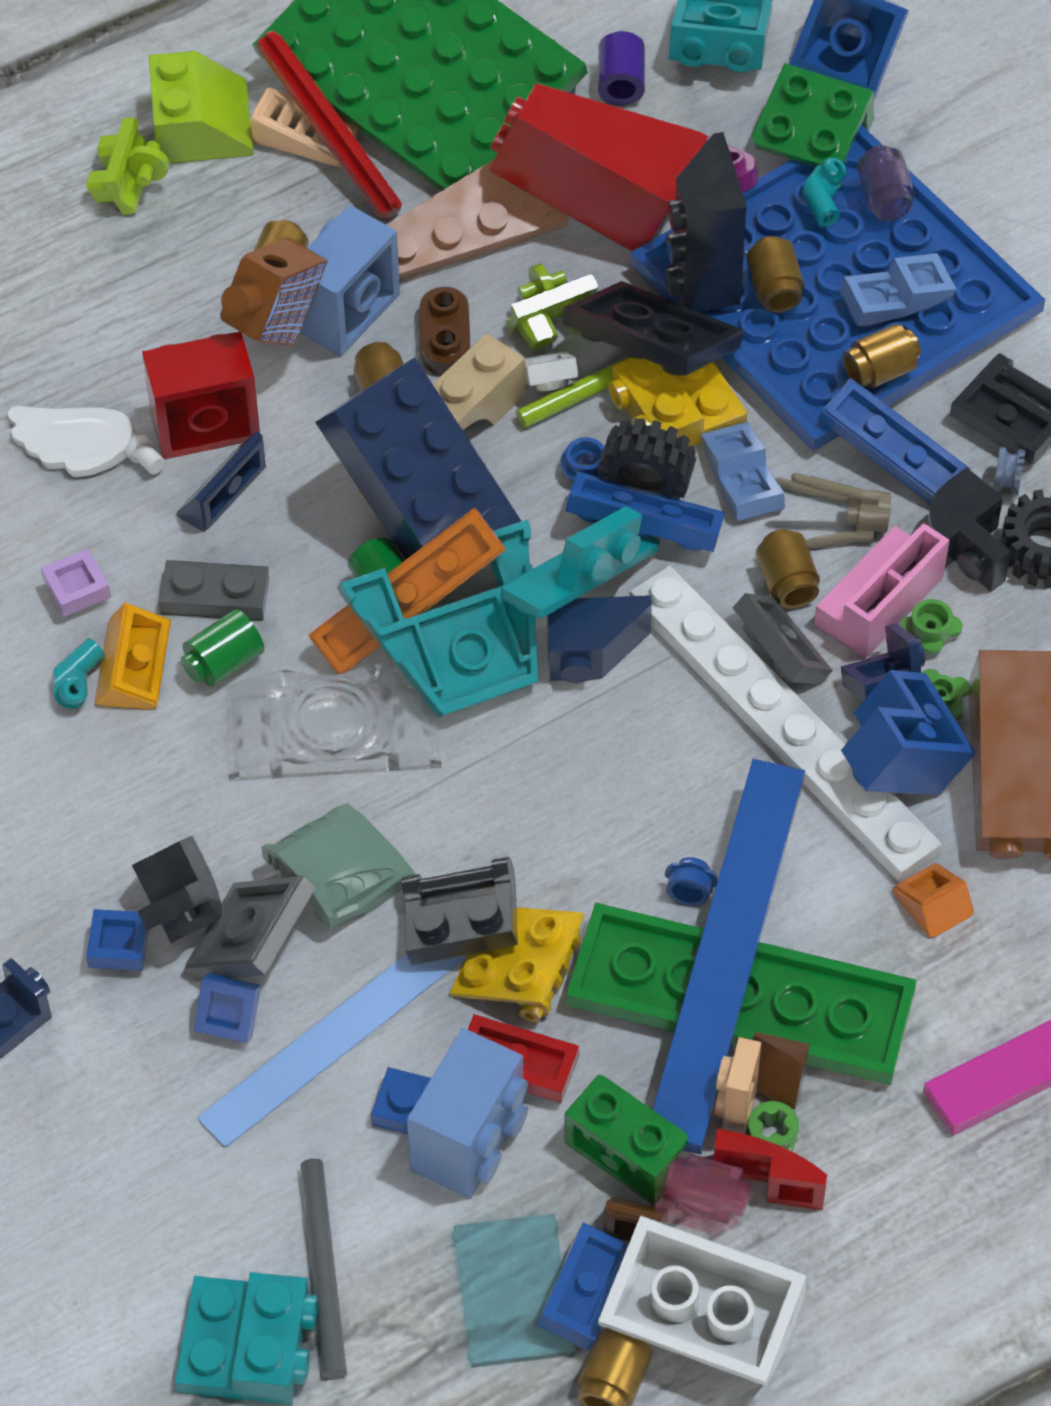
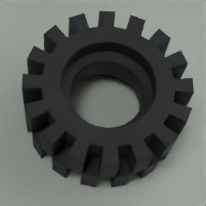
M636 418L634 426L629 420L621 421L620 427L615 425L611 429L610 434H608L599 463L598 476L672 498H684L696 463V450L694 446H688L690 439L686 435L676 437L678 429L672 426L667 430L661 429L662 422L653 420L651 426L646 425L645 419Z
M1043 489L1034 490L1032 501L1027 494H1024L1018 498L1017 505L1014 503L1010 505L1007 516L1004 519L1001 543L1011 551L1008 567L1014 565L1013 575L1020 579L1026 573L1029 575L1027 584L1036 586L1039 578L1045 579V588H1051V547L1037 544L1029 537L1030 533L1037 530H1051V495L1050 497H1044Z

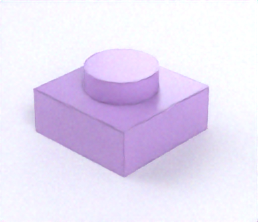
M88 548L41 567L43 581L63 617L111 598L109 585Z

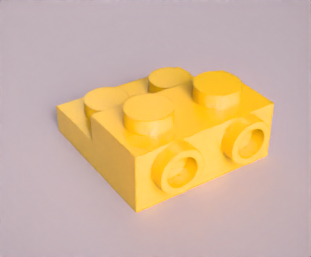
M630 358L613 365L612 381L608 383L609 393L617 409H625L631 418L633 426L636 418L645 419L646 425L649 426L652 425L653 420L662 422L661 429L667 430L672 426L678 429L677 438L686 435L690 439L688 446H696L701 444L702 433L747 422L748 412L714 362L686 376L669 374L662 369L661 365L646 359Z

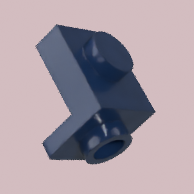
M897 623L885 627L887 653L841 666L842 685L862 702L890 670L921 673V667L925 664V653L919 639Z

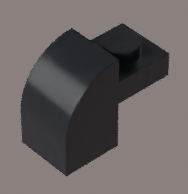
M966 467L936 491L930 504L927 526L949 539L945 568L955 561L968 578L977 580L992 592L1006 581L1011 554L1007 547L991 535L999 525L1003 497Z
M193 836L180 840L132 865L151 903L137 911L147 931L161 924L172 944L221 918L222 906L216 883Z

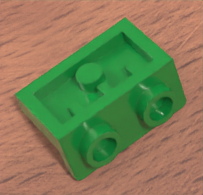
M597 1075L564 1113L566 1145L651 1205L656 1206L669 1191V1166L687 1146V1133L603 1075Z

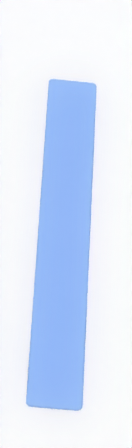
M405 954L200 1114L198 1117L199 1121L223 1146L230 1145L466 959L467 955L411 965L407 954Z

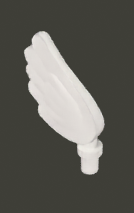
M19 405L11 407L8 411L9 421L13 426L11 437L14 443L25 447L26 453L31 457L39 458L41 464L47 469L66 468L67 472L73 477L88 476L110 469L127 457L133 463H140L152 475L159 473L165 466V459L153 449L154 443L146 435L137 436L129 417L120 411L98 407L47 409Z

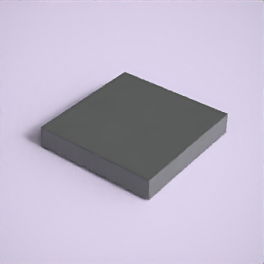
M305 876L233 883L221 903V918L208 925L186 962L184 969L196 981L202 980L207 973L230 978L266 975L316 887Z

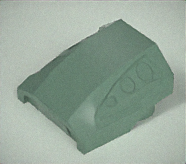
M349 803L333 808L322 817L307 823L274 845L265 844L261 847L263 859L269 865L273 863V868L276 871L279 869L281 878L305 876L316 887L308 902L314 907L317 919L330 930L336 926L347 924L359 914L375 910L403 890V877L416 874L397 849L364 815Z

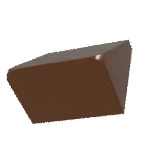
M755 1032L753 1041L761 1042L757 1092L773 1101L782 1102L795 1110L801 1094L810 1044Z
M612 1197L606 1201L604 1208V1233L614 1238L631 1241L640 1216L666 1225L668 1209L620 1197Z

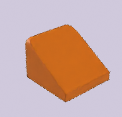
M933 863L892 887L897 899L920 928L931 938L970 918L974 912L967 883L938 863Z

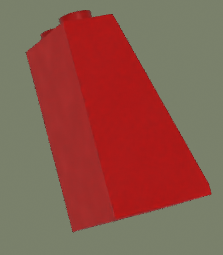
M536 83L526 100L517 96L503 121L505 123L501 126L490 146V149L495 151L497 155L489 171L628 250L634 251L652 239L668 212V201L675 200L677 176L703 147L708 136L700 131Z

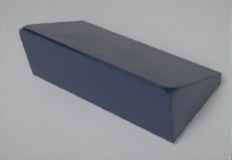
M256 431L240 444L176 512L177 516L203 532L208 530L266 467L263 435Z

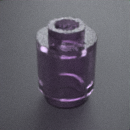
M884 145L869 149L859 159L856 166L867 206L881 220L899 219L911 211L913 207L912 200L915 196L903 153L897 148Z

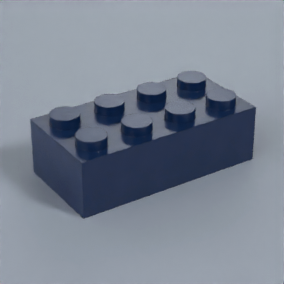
M415 357L393 369L315 422L405 560L473 508L478 510L493 531L521 522L520 517Z

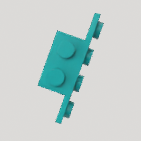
M625 506L567 538L562 553L504 584L501 588L500 597L515 605L519 611L526 615L543 618L657 553L660 541L652 536H638L643 515Z

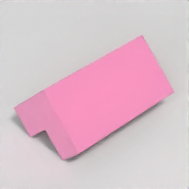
M924 523L912 535L894 525L816 605L814 625L866 659L886 638L885 627L894 623L899 625L902 618L906 617L944 578L949 539Z

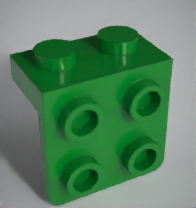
M784 63L752 134L753 146L759 150L812 167L822 165L823 161L827 158H837L844 164L860 126L863 125L868 131L874 121V91Z

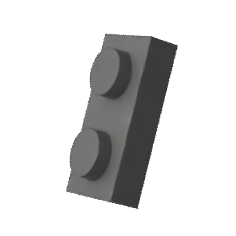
M166 560L159 600L161 614L222 618L234 609H238L250 620H264L270 579L268 566Z
M745 593L733 606L734 611L745 623L743 630L752 641L765 648L774 660L772 662L774 670L790 683L799 682L821 685L833 671L775 598Z

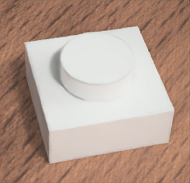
M567 351L525 358L526 383L529 386L536 385V391L560 389L566 386L565 379L578 377L576 357Z

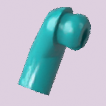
M87 638L53 669V695L57 703L64 708L75 709L83 705L88 695L87 673L105 658L103 650L91 638Z

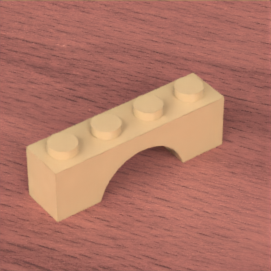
M487 333L433 383L462 430L481 419L495 425L526 395L525 357ZM358 489V494L361 495L362 497H364V496L362 495V493L360 492V490Z

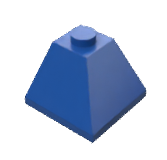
M813 0L789 64L873 90L875 99L910 10L890 0Z

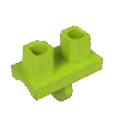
M136 117L123 118L118 134L100 137L97 147L98 157L107 169L90 171L86 182V187L96 203L114 201L123 215L136 214L144 186H148L150 181L162 180L167 175L170 165L168 157L160 151V144L155 141L148 142L139 134V122Z
M539 263L531 266L528 272L530 282L517 287L518 295L522 301L512 304V317L505 321L510 334L513 335L520 332L533 352L554 343L558 334L551 320L563 316L565 306L597 291L598 285L592 274L567 283L563 270L549 275L542 264ZM571 329L573 334H581V332Z

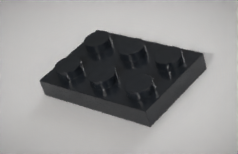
M623 281L565 306L562 325L581 332V336L587 340L608 343L620 348L621 352L628 357L649 360L661 365L665 372L677 376L689 375L740 349L743 330Z

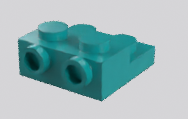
M678 0L671 23L668 60L680 61L681 64L689 67H701L706 64L726 66V68L734 72H748L752 69L762 70L773 0Z
M250 1272L248 1281L194 1275L175 1378L176 1393L293 1405L296 1384L306 1385L309 1372L310 1350L302 1349L305 1330L314 1331L317 1322L319 1299L318 1295H310L308 1278Z

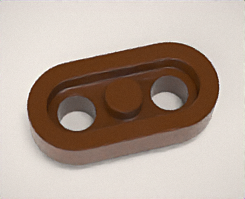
M452 287L434 288L428 291L420 301L422 362L434 374L442 376L471 348L469 303L461 291Z

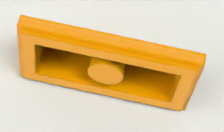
M126 602L110 617L103 648L105 658L101 661L95 704L105 707L154 710L158 706L171 625L170 619Z

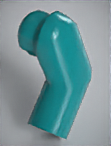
M827 158L823 161L822 165H818L808 177L802 189L803 196L818 225L821 227H829L840 218V213L832 198L841 187V180L845 178L847 170L845 165L837 158Z

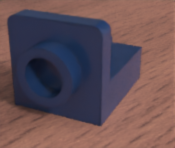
M12 958L2 964L5 980L0 983L1 1059L52 1018L47 997L50 993L48 984L34 968L29 967L24 970Z

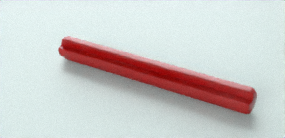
M275 31L267 32L264 37L257 41V50L375 214L384 220L392 218L402 208L400 199L282 36Z

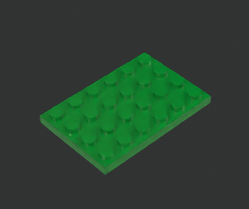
M294 0L252 44L256 54L262 57L257 50V41L269 31H275L277 34H280L340 117L357 127L360 132L440 192L495 159L497 153L491 150L490 146L501 126L505 123L503 121L517 96L526 100L536 83L570 93L588 73L585 62L499 0Z

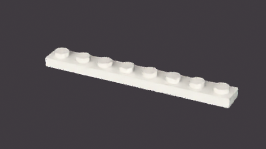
M671 566L663 569L630 591V596L651 595V626L786 766L805 770L803 784L899 883L941 855L942 843L892 792L865 791L853 777L852 768L841 751L845 744Z

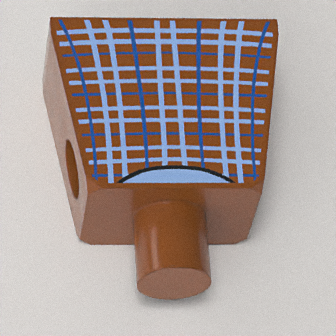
M290 238L281 239L246 253L240 260L231 286L226 288L222 294L220 319L258 342L295 346L328 260Z

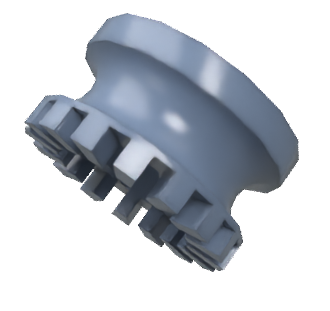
M1000 447L993 490L999 493L1001 489L1008 488L1011 490L1012 495L1019 494L1022 475L1017 473V471L1022 472L1025 450L1019 449L1017 453L1010 454L1007 452L1006 447Z

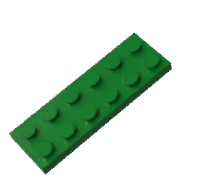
M595 902L566 993V1006L675 1032L704 928ZM760 942L731 1046H737L739 1037L753 1040L755 1032L810 1044L806 1065L891 1085L917 980Z

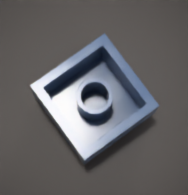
M348 205L336 219L332 218L327 221L320 235L307 248L327 259L328 262L300 331V334L340 357L346 353L400 295L397 231L351 205Z
M463 1027L461 1028L407 1118L411 1171L470 1199L480 1182L488 1184L492 1180L501 1161L502 1153L499 1152L507 1136L515 1138L519 1134L528 1114V1107L524 1106V1096L528 1087V1081L523 1079V1055Z

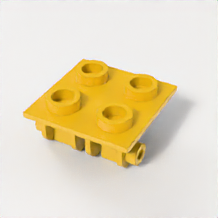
M517 907L518 945L468 954L449 994L451 997L518 1003L521 1007L519 1014L523 1019L532 1023L539 1022L541 1017L548 1016L551 1010L550 1003L554 997L552 990L561 988L563 984L562 976L567 975L570 968L569 961L575 949L580 947L582 942L579 936L581 931L580 925L585 915L583 912Z

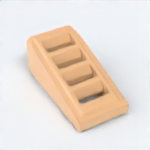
M267 87L251 116L252 142L341 167L317 132H315L313 138L307 136L310 130H316L293 98L287 93ZM343 121L356 138L358 135L357 127ZM290 125H295V129L290 128Z

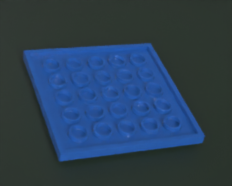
M863 125L860 126L845 160L846 176L841 180V187L832 198L840 213V218L835 224L829 227L819 226L803 196L802 189L804 183L816 167L790 160L758 178V182L754 187L743 192L747 211L741 303L735 306L698 311L743 330L741 348L722 357V359L813 452L839 437L837 433L818 420V417L825 406L849 380L843 366L842 354L850 349L852 342L893 324H899L905 330L909 329L915 334L921 349V355L917 358V368L875 388L864 386L865 389L889 406L1042 313L1045 298ZM670 229L630 252V265L661 297L680 304L677 295H669L665 279V267L672 265L666 245V235L674 233ZM768 236L787 239L793 244L804 281L803 298L800 304L789 311L780 313L767 311L764 305L757 300L746 262L748 250L758 240ZM938 254L956 287L954 296L904 317L857 326L839 291L845 276L888 272L893 259L898 257Z

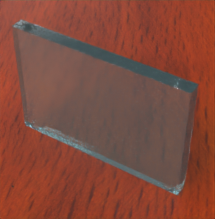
M555 1213L453 1225L452 1239L456 1244L469 1345L467 1357L471 1362V1368L574 1356L575 1344L536 1325L562 1267L557 1233L559 1224L555 1219Z

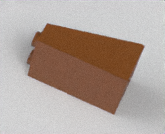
M979 650L968 681L970 684L971 745L976 752L972 758L976 851H990V856L997 859L1019 858L1023 855V852H1044V857L1051 859V651Z

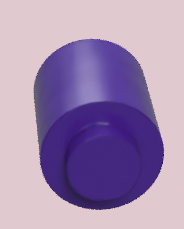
M627 31L613 32L604 36L599 42L598 93L607 103L619 106L630 105L639 101L645 93V44L634 33Z

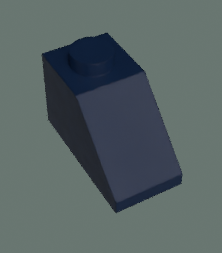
M651 595L576 598L546 616L550 681L565 680L567 682L579 683L588 679H602L651 633Z

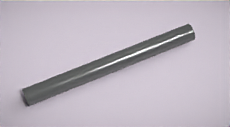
M314 1158L304 1160L300 1166L315 1295H318L319 1299L317 1319L323 1373L325 1378L338 1379L347 1374L324 1167L322 1160Z

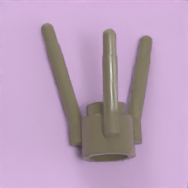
M800 473L792 474L791 480L775 478L781 489L847 503L845 523L855 525V530L805 539L809 549L850 542L873 543L874 532L886 533L888 530L891 509L890 492L860 489Z

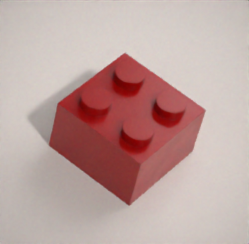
M242 332L215 334L208 338L174 345L167 344L155 349L142 351L151 417L161 455L164 459L241 444L256 431L260 433L255 377Z

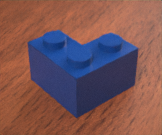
M890 670L854 711V715L861 727L841 749L852 768L853 777L865 791L940 795L976 754L926 673Z

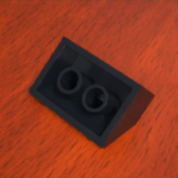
M724 132L714 133L677 176L675 200H670L667 203L669 222L672 231H674V233L666 235L667 252L672 264L665 267L668 293L670 296L677 295L680 305L695 311L735 306L741 303L747 206Z

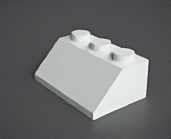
M640 1216L598 1320V1325L766 1386L786 1351L803 1306L807 1275Z

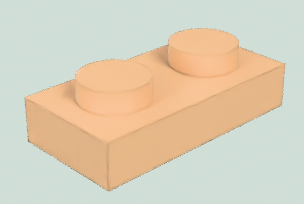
M739 1037L734 1058L723 1056L717 1078L716 1090L719 1091L714 1110V1116L723 1118L722 1130L743 1134L747 1132L748 1120L757 1092L761 1042Z

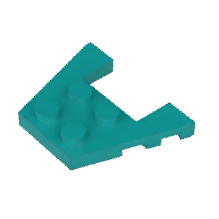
M528 519L493 531L507 550L490 562L499 586L492 590L404 619L385 568L342 582L337 586L340 596L438 719L532 686L539 681L535 617L522 613L515 605L500 597L501 588L504 584L533 569L529 559L531 527Z

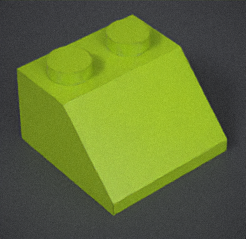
M197 51L148 55L156 142L160 144V151L168 157L170 163L254 156L247 82L245 78Z

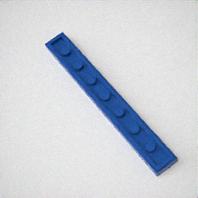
M752 759L653 1107L655 1112L687 1133L688 1144L683 1151L702 1154L719 1091L716 1090L720 1065L723 1056H729L804 783L805 770L757 759Z

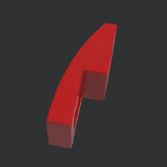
M717 1129L712 1175L768 1182L766 1203L823 1210L828 1174L810 1161L782 1146L743 1133Z

